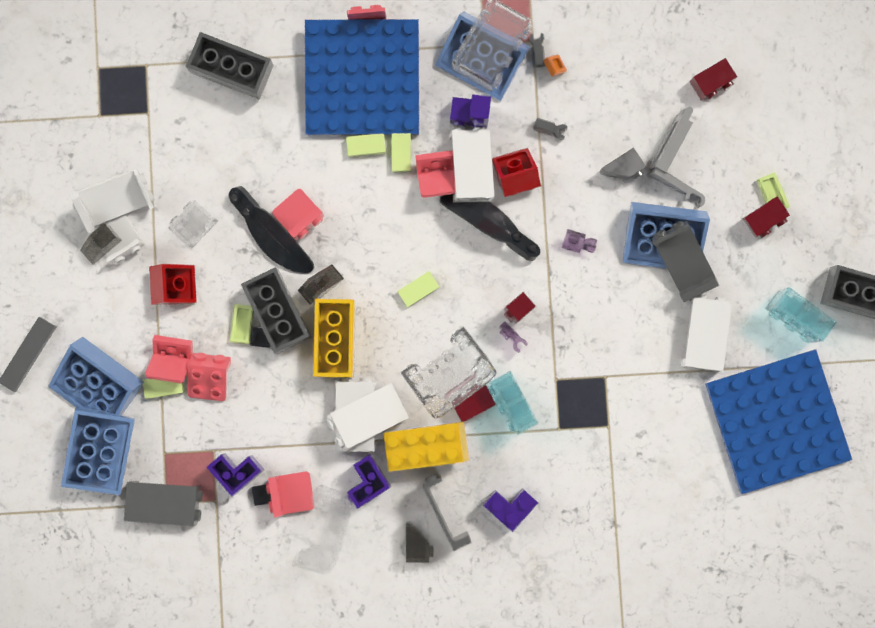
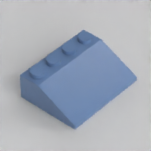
M464 11L459 14L435 66L501 101L530 47Z
M631 202L623 263L667 268L658 249L652 243V237H655L654 234L660 230L667 231L671 229L672 225L679 221H688L703 251L710 222L708 212Z
M81 337L70 344L48 387L75 407L96 409L122 415L136 397L144 381L87 339Z
M76 406L61 487L121 495L135 419Z

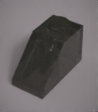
M103 223L88 236L80 251L94 265L120 243L122 239L111 226Z
M331 264L308 278L298 291L308 304L311 305L315 302V299L322 298L344 278Z
M406 521V563H429L430 557H433V546H430V541L411 521Z

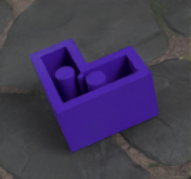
M472 94V99L453 97L450 124L460 128L465 127V125L472 126L473 129L487 128L491 96Z
M226 453L221 454L207 466V469L231 497L239 493L265 470L253 455L248 456L236 466Z
M371 453L353 465L363 482L350 489L347 494L358 509L391 487Z
M523 488L510 502L498 491L494 490L483 503V506L513 532L535 508L538 502Z

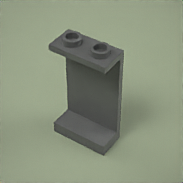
M679 221L673 224L671 229L667 231L660 230L654 234L655 237H652V243L658 249L673 278L683 303L719 286L718 280L688 221Z
M435 474L427 477L422 487L453 551L472 543L467 531L453 538L429 488L442 482L441 476L436 477Z
M128 481L124 521L195 526L201 520V510H199V502H202L203 490H200L201 485L184 486Z

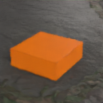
M559 54L543 60L551 77L562 75L567 71Z

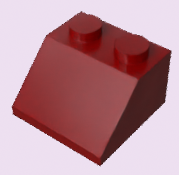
M528 148L492 158L504 197L541 187L538 168Z
M159 264L149 267L151 305L197 303L195 265Z

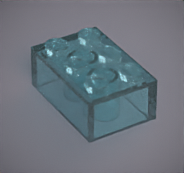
M790 287L778 290L765 308L769 311L768 314L772 318L783 321L787 329L798 332L800 334L799 337L807 343L824 341L837 323Z
M511 371L488 382L490 386L487 388L493 398L496 397L499 402L496 404L501 415L505 414L508 419L505 423L510 432L519 434L538 424Z

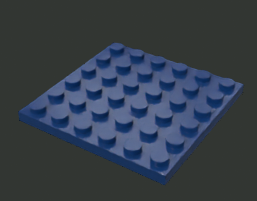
M419 19L305 20L306 135H419Z
M816 349L705 383L740 494L853 460Z

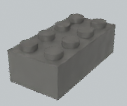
M200 32L185 67L192 74L260 100L274 64L270 58Z
M840 265L830 267L820 304L875 319V275Z
M274 267L241 284L274 354H279L312 338L279 269Z

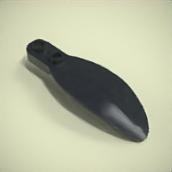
M237 186L229 191L230 202L245 218L252 237L271 260L294 272L310 273L313 271L314 263L308 254L274 216L265 209L260 208L259 204L244 187Z
M453 194L440 197L439 202L444 207L484 234L497 241L506 243L510 249L524 259L534 261L540 255L539 246L522 234L510 218L491 202H453Z

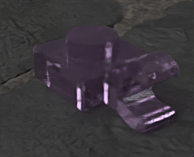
M567 229L561 248L580 253L581 249L594 253L597 239H585L586 234Z
M506 321L499 326L501 329L499 333L506 340L510 339L513 341L515 352H521L517 348L519 342L525 346L528 345L527 341L522 339Z

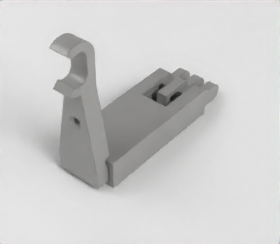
M689 106L679 112L649 167V170H651L649 176L683 193L684 200L689 199L691 194L699 199L697 208L704 205L705 196L667 172L693 124L689 120L693 113V108Z

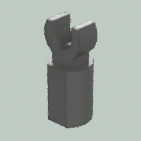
M543 33L540 34L539 41L534 40L533 34L530 35V43L533 45L531 52L534 68L545 66L543 62L545 52L544 46H542L544 41Z
M537 118L533 130L548 135L554 134L556 138L564 140L565 136L561 135L559 130H567L568 126L564 124L557 126L553 122Z

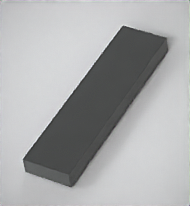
M42 317L37 318L0 377V384L13 392L18 390L55 331V325Z

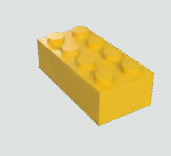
M315 299L313 377L354 378L355 300Z
M464 422L383 433L389 472L469 461Z

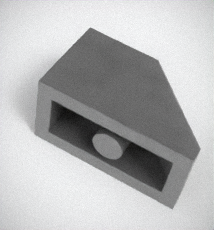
M633 147L602 167L599 172L605 176L625 180L633 177L635 180L644 174L642 170H644L646 165Z

